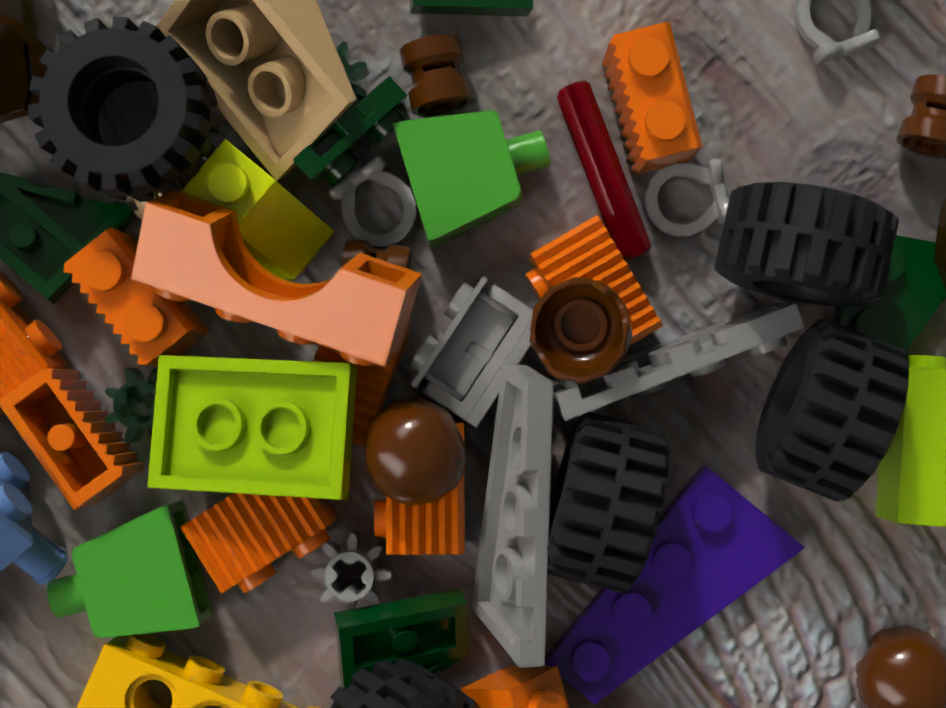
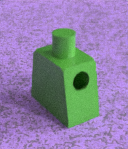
M487 110L393 123L430 249L440 247L519 207L523 196L517 176L551 166L548 148L542 131L537 130L506 140L497 111Z
M180 500L159 507L73 548L72 558L76 574L51 580L47 586L48 602L53 614L57 618H62L87 611L91 630L96 638L192 629L201 626L212 617L214 612L199 557L180 528L189 522L184 501Z

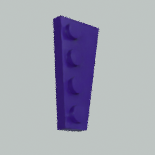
M702 465L661 514L649 556L635 583L624 594L601 588L547 653L545 664L548 666H558L560 676L595 705L805 549V547L711 469Z

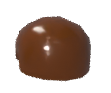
M574 277L551 286L534 306L530 327V344L546 367L547 373L558 379L584 384L609 375L626 357L632 339V320L627 306L610 286L600 280L594 281L590 278Z
M418 397L391 402L373 417L364 442L366 468L374 485L382 495L407 506L438 502L457 487L464 473L463 466L467 462L466 448L451 414L442 406Z
M908 625L883 629L875 633L872 637L871 647L864 657L856 662V682L862 706L864 708H946V650L929 632Z

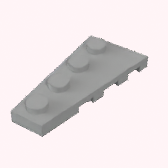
M775 303L626 355L609 375L584 384L557 379L553 381L556 412L564 421L580 418L584 413H596L605 409L608 404L628 396L635 398L659 391L667 387V381L690 373L691 377L719 370L728 365L726 358L749 350L751 356L784 347L788 344L785 335L804 328L797 303Z
M503 364L471 608L519 668L538 667L545 664L551 440L556 400L553 395V381L528 365Z

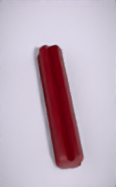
M586 80L569 84L559 90L557 100L606 229L625 261L643 256L651 250V243L591 85Z

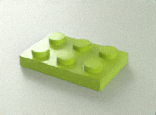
M159 355L147 488L348 500L357 365L339 362Z

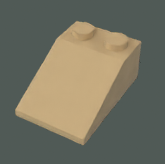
M174 0L157 24L161 32L166 37L172 36L201 68L208 78L206 82L215 92L218 105H216L217 109L276 181L284 178L295 166L292 159L308 145L312 148L357 100L317 0Z

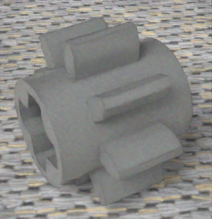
M357 530L350 534L347 546L342 549L336 542L332 540L327 541L322 547L331 561L328 564L316 565L311 569L312 576L325 579L327 589L322 594L320 601L325 603L335 597L345 601V610L355 609L357 600L364 596L370 603L374 605L379 604L382 596L373 584L375 580L385 581L391 579L393 575V569L385 566L379 567L377 557L381 553L384 544L379 542L372 546L371 549L360 545V535ZM340 559L348 565L355 563L357 560L364 563L366 569L361 576L364 584L357 579H353L347 584L341 580L339 575L344 569V564Z

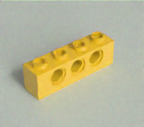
M151 633L117 636L105 643L77 705V708H206L207 706H219L221 708H299L283 701V693L271 685L259 681H249L246 685L225 676L224 667L211 659L197 655H191L186 659L165 650L166 642ZM149 680H159L169 687L172 693V705L164 706L152 700L148 693ZM308 706L307 708H321V707Z

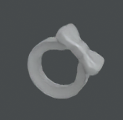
M813 0L797 1L794 12L796 28L802 39L816 49L813 53V61L816 65L838 57H848L854 52L871 49L880 41L879 30L877 28L870 30L872 18L870 0H851L856 8L857 18L851 32V38L841 42H835L830 36L816 28L810 14Z
M380 155L373 158L360 169L352 170L347 178L328 190L331 199L334 201L340 199L342 218L348 231L356 239L367 240L372 247H388L401 241L411 231L416 219V200L410 187L399 177L383 170L386 166V161ZM369 179L377 184L392 188L400 196L403 203V216L400 223L392 231L385 234H373L366 231L359 225L355 217L356 197L354 190L359 184Z
M710 159L705 167L691 163H674L661 169L650 180L644 195V210L650 224L660 233L672 238H690L703 232L715 220L719 224L724 225L729 198L720 159ZM675 177H687L700 184L708 185L712 192L713 203L706 208L696 221L689 224H676L669 221L662 215L658 207L660 188L668 180Z

